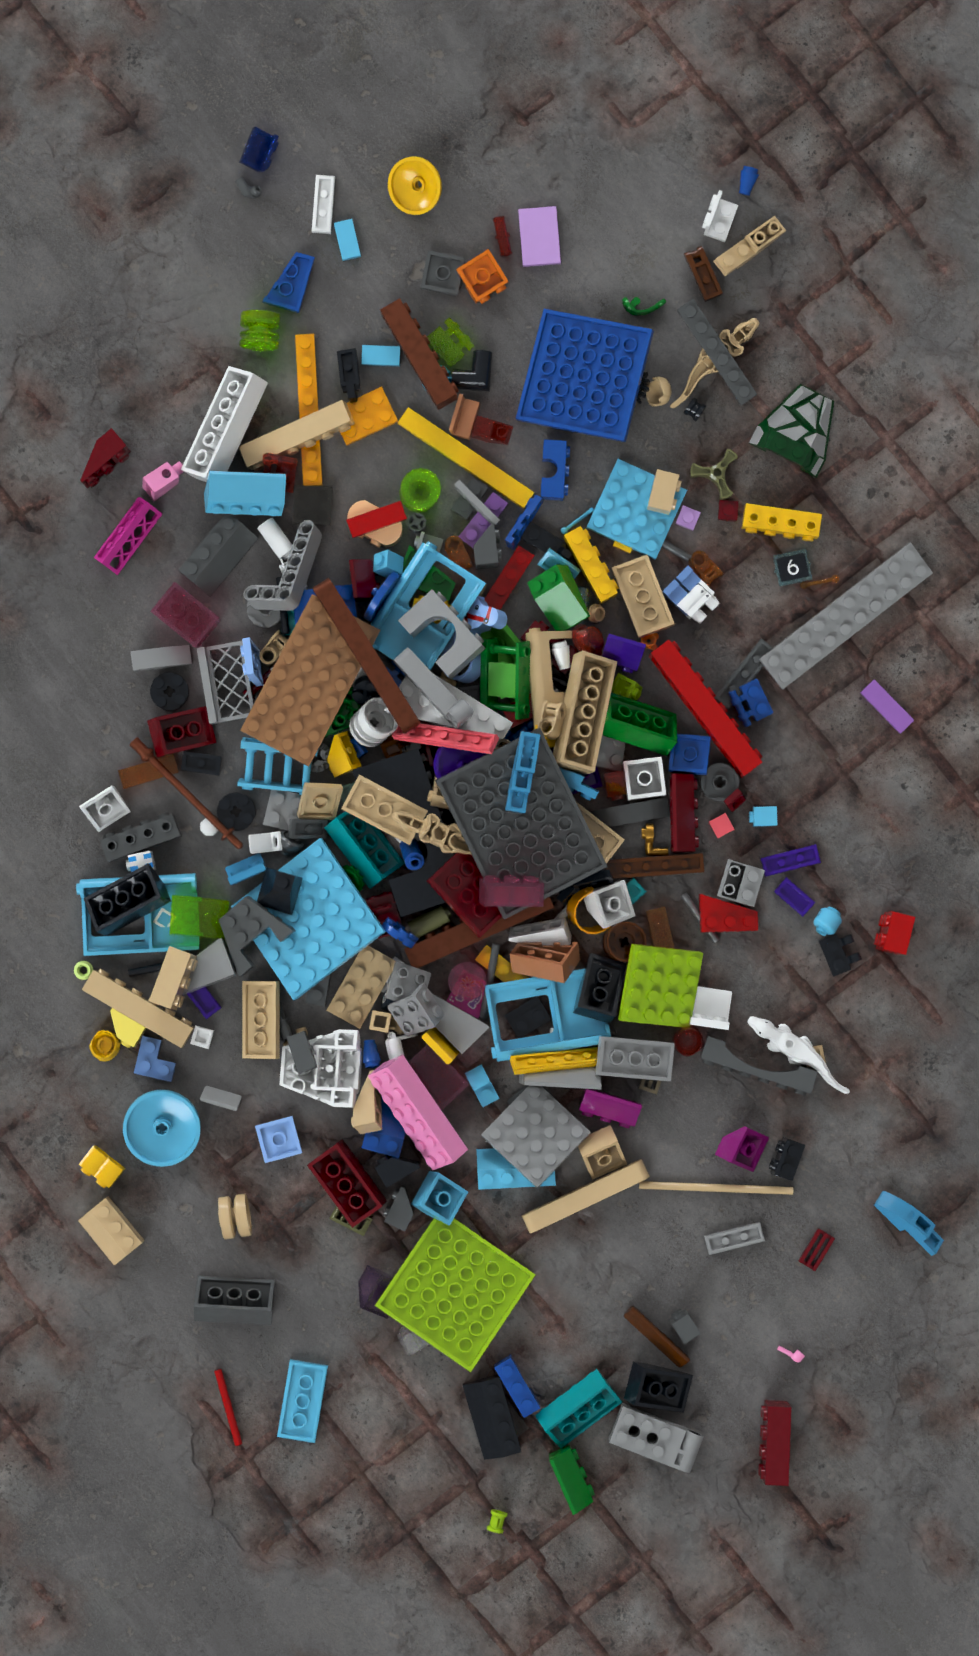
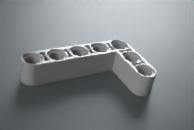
M306 520L300 524L279 586L250 585L245 589L243 596L254 609L291 611L300 604L322 539V533L312 521Z
M408 647L393 660L396 666L454 728L459 729L472 717L474 711L463 699L458 701Z

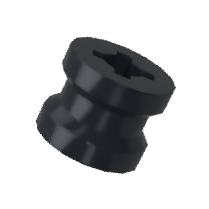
M693 398L685 409L684 414L690 415L696 422L705 410L706 405L698 403L697 399Z

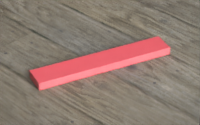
M420 724L405 734L398 726L392 734L394 740L486 754L493 753L499 740L497 734Z

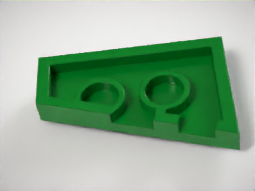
M410 545L404 557L403 572L417 552ZM433 565L418 590L424 593H428L431 590L435 593L440 592L449 601L456 583Z

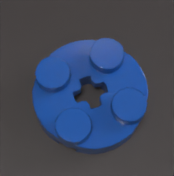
M389 917L382 924V927L396 940L402 941L403 945L411 949L419 939L413 933H408L404 925L398 921L395 922Z

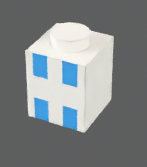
M153 851L128 855V860H126L127 870L133 872L147 863L156 870Z

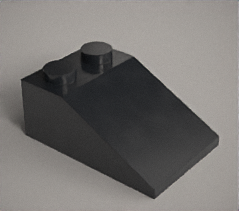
M590 953L577 993L573 1013L610 1024L616 1014L627 964Z
M633 1361L624 1399L634 1406L684 1413L693 1375Z

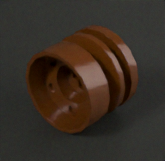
M629 921L612 925L606 930L602 939L605 954L610 959L619 962H628L631 944L647 945L643 929ZM625 938V943H627V946L625 945L621 947L619 939L621 940Z

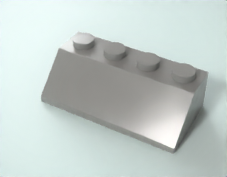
M596 1067L519 1074V1083L523 1085L600 1090L602 1086L601 1076L595 1075Z

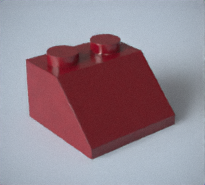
M373 559L349 560L355 602L371 601L374 597L371 594L372 590L380 588V583H376L375 578L379 574L373 572Z

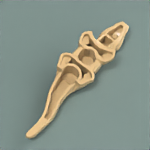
M752 318L739 324L733 333H730L728 329L720 333L719 338L732 357L743 353L744 347L740 344L752 337L754 331L759 326V321L756 318ZM703 348L696 365L688 377L683 393L670 405V408H676L684 402L704 376L718 372Z
M394 812L392 816L394 821L404 831L418 833L419 839L422 842L440 847L443 853L471 854L457 824L453 823L447 826L441 823L439 817L433 813L428 814L427 818L422 820L411 813Z

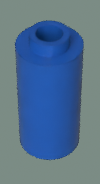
M414 838L410 845L401 841L400 850L406 867L410 870L420 869L424 864V858L418 841Z

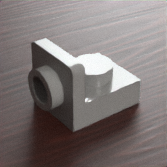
M421 531L420 536L416 535L414 542L416 551L422 542L426 544L429 541L437 546L436 551L440 553L444 539L425 534L423 531Z

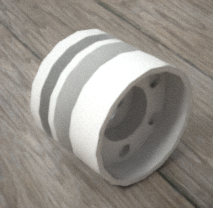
M381 697L368 700L350 719L349 727L352 736L357 742L366 747L380 745L398 727L392 714L384 712L386 705Z

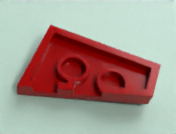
M699 894L700 933L758 931V911Z

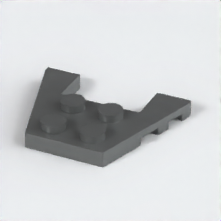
M250 896L243 898L219 919L239 977L255 966L245 953L244 948L270 927L280 942L296 931L292 926L282 922L283 920L278 916L275 917L268 912V909Z

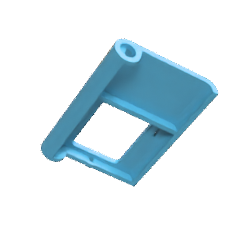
M196 873L158 875L165 884L171 902L144 916L145 932L143 934L97 937L92 935L91 917L84 898L122 877L80 879V883L76 884L77 895L81 896L83 955L168 951L169 946L182 951L199 950ZM161 908H164L165 910L176 916L175 920L173 921L170 927H167V925L171 921L172 917L166 914L165 912H162V914L157 920V922L164 925L165 927H160L157 924L153 923Z

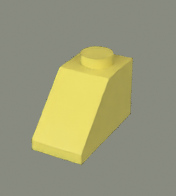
M112 1008L110 1012L116 1036L121 1040L119 1043L127 1048L131 1046L136 1047L147 1028Z

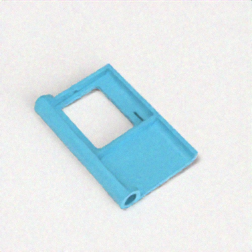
M428 541L426 544L422 542L370 625L380 630L373 644L374 649L379 650L394 660L408 647L431 670L456 630L451 622L441 620L438 624L430 623L413 638L398 621L411 609L409 606L410 600L436 561L447 566L466 580L451 604L458 611L457 617L460 621L463 620L486 583L436 551L437 546Z
M585 969L574 970L565 983L532 977L485 985L494 1047H491L492 1058H496L497 1062L510 1060V1056L588 1047L598 1045L599 1036L611 1037L608 1023L573 1013ZM547 995L554 1028L553 1032L503 1041L500 1036L496 1004Z

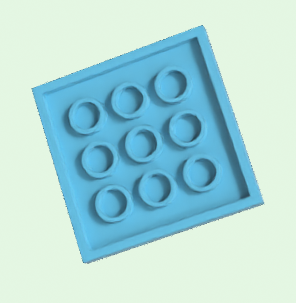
M617 459L586 529L656 560L687 490L680 487L679 492L675 491L674 499H677L675 510H671L669 515L647 510L655 475Z

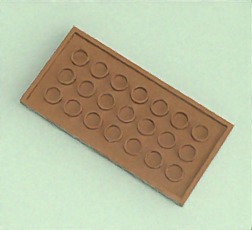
M311 595L240 730L308 767L361 669V665L317 596ZM354 616L373 646L380 630Z

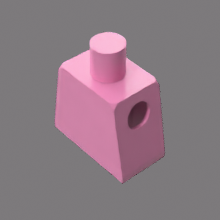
M180 461L173 466L166 462L143 477L142 487L153 502L178 484L179 475L184 472L181 470L183 465Z

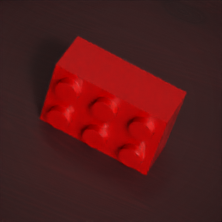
M894 911L884 912V915L880 916L878 926H881L880 933H876L874 939L876 949L897 955H906L915 917Z

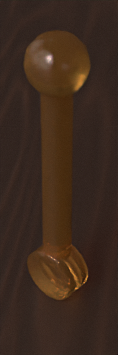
M833 575L832 578L808 583L801 582L800 587L806 589L808 586L831 581L836 583L839 581V576Z

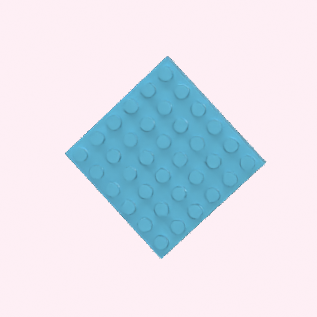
M319 838L278 870L303 878L293 914L290 915L265 907L268 909V912L275 917L278 916L283 920L282 922L292 926L296 931L280 942L269 927L254 940L293 1000H297L386 932L322 838ZM262 883L233 904L231 908L246 896H250L257 901Z

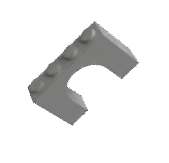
M431 590L398 621L413 638L430 623L437 620H446L454 625L456 630L455 642L436 661V664L450 679H453L486 648L482 645L484 640L477 633L473 635L470 632L472 627L465 619L460 621L457 617L458 611L452 605L448 607L444 603L447 599L440 592L435 593Z

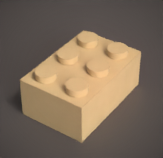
M169 946L149 1001L176 1011L178 1007L181 1008L184 1001L182 996L184 989H188L191 982L189 978L190 973L195 971L198 960H196L197 956Z

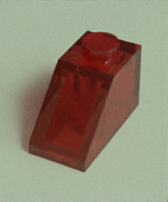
M623 770L603 775L607 798H611L612 801L623 799V795L627 794Z

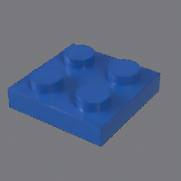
M677 734V743L670 752L669 772L707 775L711 736Z

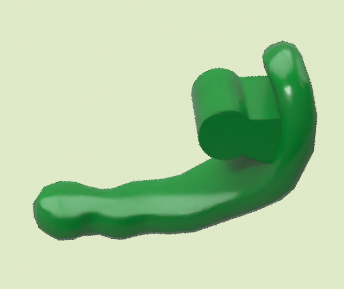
M627 297L622 299L625 310L635 316L649 314L666 303L665 299H661L648 309L637 310L635 306L640 304V298L635 297L631 302H629Z

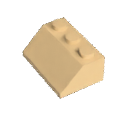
M109 1196L78 1220L113 1265H116L144 1242V1239Z

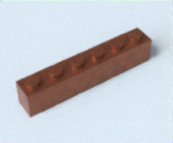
M399 298L380 309L382 317L437 409L440 410L456 401L459 390L454 382H449L447 378L449 373L445 366L441 367L438 360L440 359L436 351L430 350L428 346L430 342L425 334L421 335L418 330L421 328L416 318L412 319L409 315L411 310L406 302L402 303Z

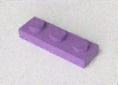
M493 492L484 505L499 517L508 503ZM477 512L458 538L474 549V544L491 524Z

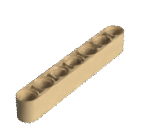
M642 1159L637 1160L523 1214L522 1218L529 1233L536 1232L650 1177Z

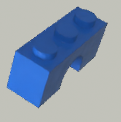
M544 440L542 462H551L557 468V473L553 477L542 478L541 498L543 500L563 501L564 496H568V484H564L565 477H569V465H566V458H570V446H567V441Z
M511 1354L495 1363L494 1368L523 1418L540 1409L537 1398L525 1382Z

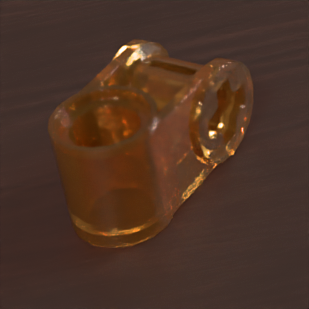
M455 535L448 537L445 542V549L449 559L465 570L472 568L471 559L465 550L461 538ZM452 540L454 543L458 542L455 550L453 547H449Z
M696 551L690 556V566L708 587L711 586V583L716 578L724 575L721 569L704 551ZM700 555L703 558V564L697 565L694 562V556Z

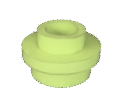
M80 961L74 967L75 976L81 980H87L93 971V966L88 961ZM82 967L87 968L86 974L81 973Z

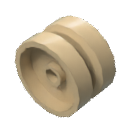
M246 1193L235 1196L234 1207L229 1196L219 1197L218 1215L224 1240L235 1238L236 1226L241 1237L251 1236L252 1222Z

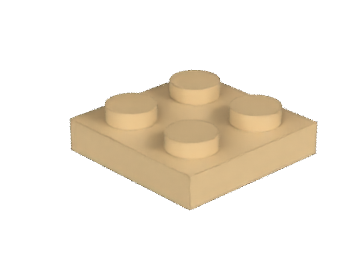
M304 783L297 811L298 818L334 820L343 791L342 784Z

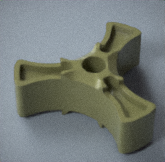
M727 449L722 461L715 466L702 467L693 463L690 468V478L704 477L711 480L718 488L719 500H726L733 495V492L726 484L725 471L729 464L735 461L738 456L731 449Z

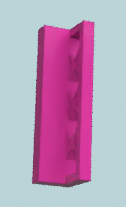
M138 497L94 556V559L118 575L162 516V513L150 503ZM149 510H152L155 515L151 520L146 521L145 515ZM142 526L141 534L134 536L136 527ZM130 541V549L123 552V545L125 542ZM119 557V563L116 568L112 567L110 563L113 558Z

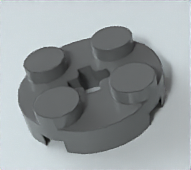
M713 764L708 767L707 775L701 776V789L707 798L723 802L739 788L738 774L727 764ZM718 777L725 781L721 788H718V785L714 783V781L718 780Z

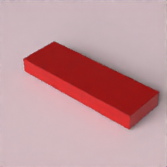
M401 501L352 517L346 521L352 538H356L407 520Z

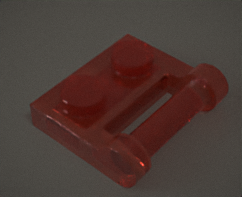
M265 453L262 459L264 463L263 473H271V465L273 463L277 464L276 474H286L285 492L293 493L298 459Z

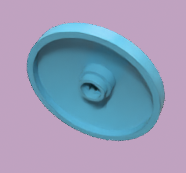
M154 1090L138 1097L128 1108L123 1122L124 1140L131 1153L146 1164L160 1167L171 1166L186 1159L195 1149L201 1131L200 1118L194 1105L183 1095L170 1090Z

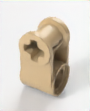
M280 630L270 638L260 652V660L266 666H273L288 641L281 634ZM267 652L274 654L273 660L269 662L263 659L264 654Z
M544 701L542 705L538 728L550 740L557 739L561 734L563 720L566 715L565 703L554 704L550 701ZM549 726H552L551 730L547 732Z

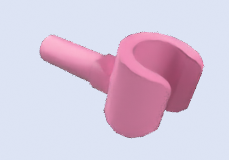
M780 1345L777 1349L797 1363L801 1362L805 1357L798 1349L794 1354Z

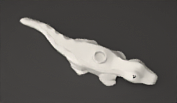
M750 1016L747 1022L756 1034L770 1040L767 1043L769 1050L782 1052L788 1056L790 1064L811 1066L832 1087L844 1094L850 1093L849 1089L840 1085L833 1078L825 1061L815 1051L808 1037L802 1036L799 1038L791 1032L786 1024H780L776 1028L769 1020Z

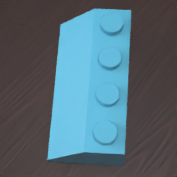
M209 471L204 492L205 512L213 514L282 516L285 505L286 474Z
M476 1149L478 1190L535 1187L496 1149ZM555 1171L541 1186H556Z

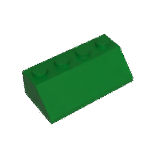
M611 692L602 735L667 756L677 743V714Z

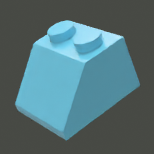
M429 1171L411 1205L450 1226L468 1191L439 1172Z

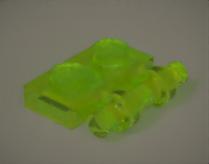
M449 317L444 322L449 327L446 331L439 326L427 338L431 347L451 368L465 356L460 349L465 346L470 351L475 346L470 341L471 338L459 329L458 323L453 322ZM453 333L460 340L457 344L449 337Z

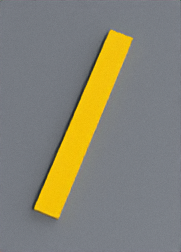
M409 407L398 421V425L522 509L525 508L528 500L534 495L535 492Z

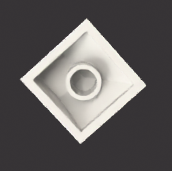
M625 880L593 888L594 891L583 898L587 911L602 928L610 927L635 916Z

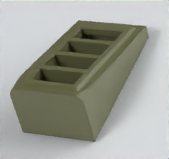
M337 1206L329 1218L362 1236L365 1235L373 1220L370 1217L364 1219L366 1221L361 1230L358 1229L359 1224L352 1228L348 1222L344 1221L345 1217L343 1215L341 1218L337 1217L340 1212Z

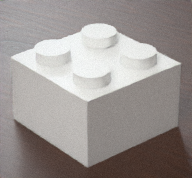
M662 757L622 762L627 801L666 795Z

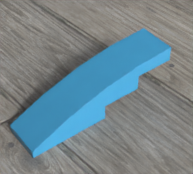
M524 731L520 733L505 811L526 813L528 794L530 793L532 777L535 773L540 734Z

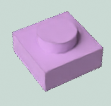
M683 505L675 524L693 531L701 512Z

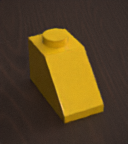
M347 731L334 735L327 758L329 769L333 773L334 778L362 767Z

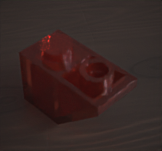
M477 415L471 437L488 443L508 445L514 426Z

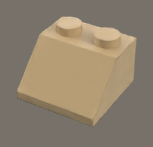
M611 1125L589 1134L578 1146L592 1179L627 1165Z

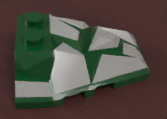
M800 384L757 426L749 444L764 452L769 450L801 466L800 470L817 478L826 460L834 401Z

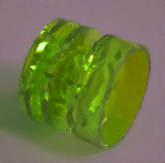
M266 310L242 311L240 326L248 330L240 332V337L243 339L239 340V346L253 351L279 349V342L276 340L280 339V335L272 331L280 329V314Z
M413 469L405 475L401 482L399 490L401 502L410 511L418 513L428 511L435 505L440 496V481L428 469ZM418 487L420 490H424L422 496L415 494Z

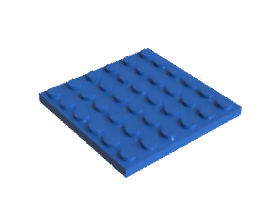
M543 309L516 420L626 442L654 333L653 329Z

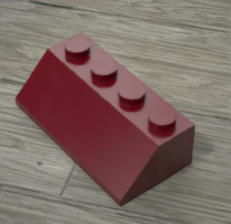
M671 774L669 776L671 852H695V848L699 847V838L695 836V829L698 828V817H695L694 809H698V798H694V790H697V779H694V774Z
M343 1139L307 1165L352 1228L387 1202L384 1195Z

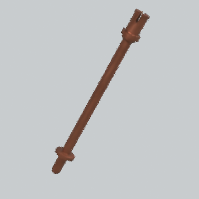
M136 737L129 746L141 756L140 759L142 761H149L223 834L222 841L227 838L237 849H242V842L232 834L235 829L232 827L228 830L154 757V750L152 748L149 749Z

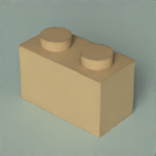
M657 469L647 510L667 515L670 514L671 510H675L677 499H674L675 491L679 492L682 482L678 480L679 474Z

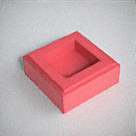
M726 813L709 821L717 839L735 830Z

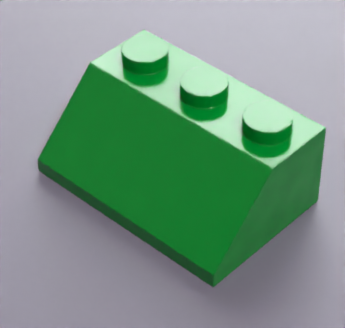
M568 1445L550 1453L549 1461L570 1510L574 1515L594 1502L592 1496L595 1493L591 1484L587 1485L584 1479L587 1477L584 1467H579L577 1460L580 1458L576 1449H571V1446Z

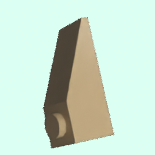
M368 1076L353 1108V1117H351L352 1127L360 1134L382 1130L381 1095L372 1085Z

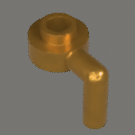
M646 823L641 831V838L645 839V853L647 855L668 856V848H653L654 824Z

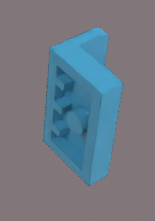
M258 853L226 867L225 870L230 885H235L265 872L267 867L261 854Z

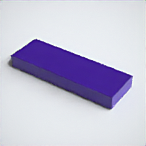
M816 844L760 858L762 868L765 870V877L821 863Z

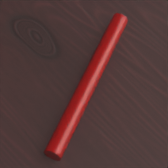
M218 1369L214 1373L234 1444L238 1446L242 1444L241 1436L222 1369Z

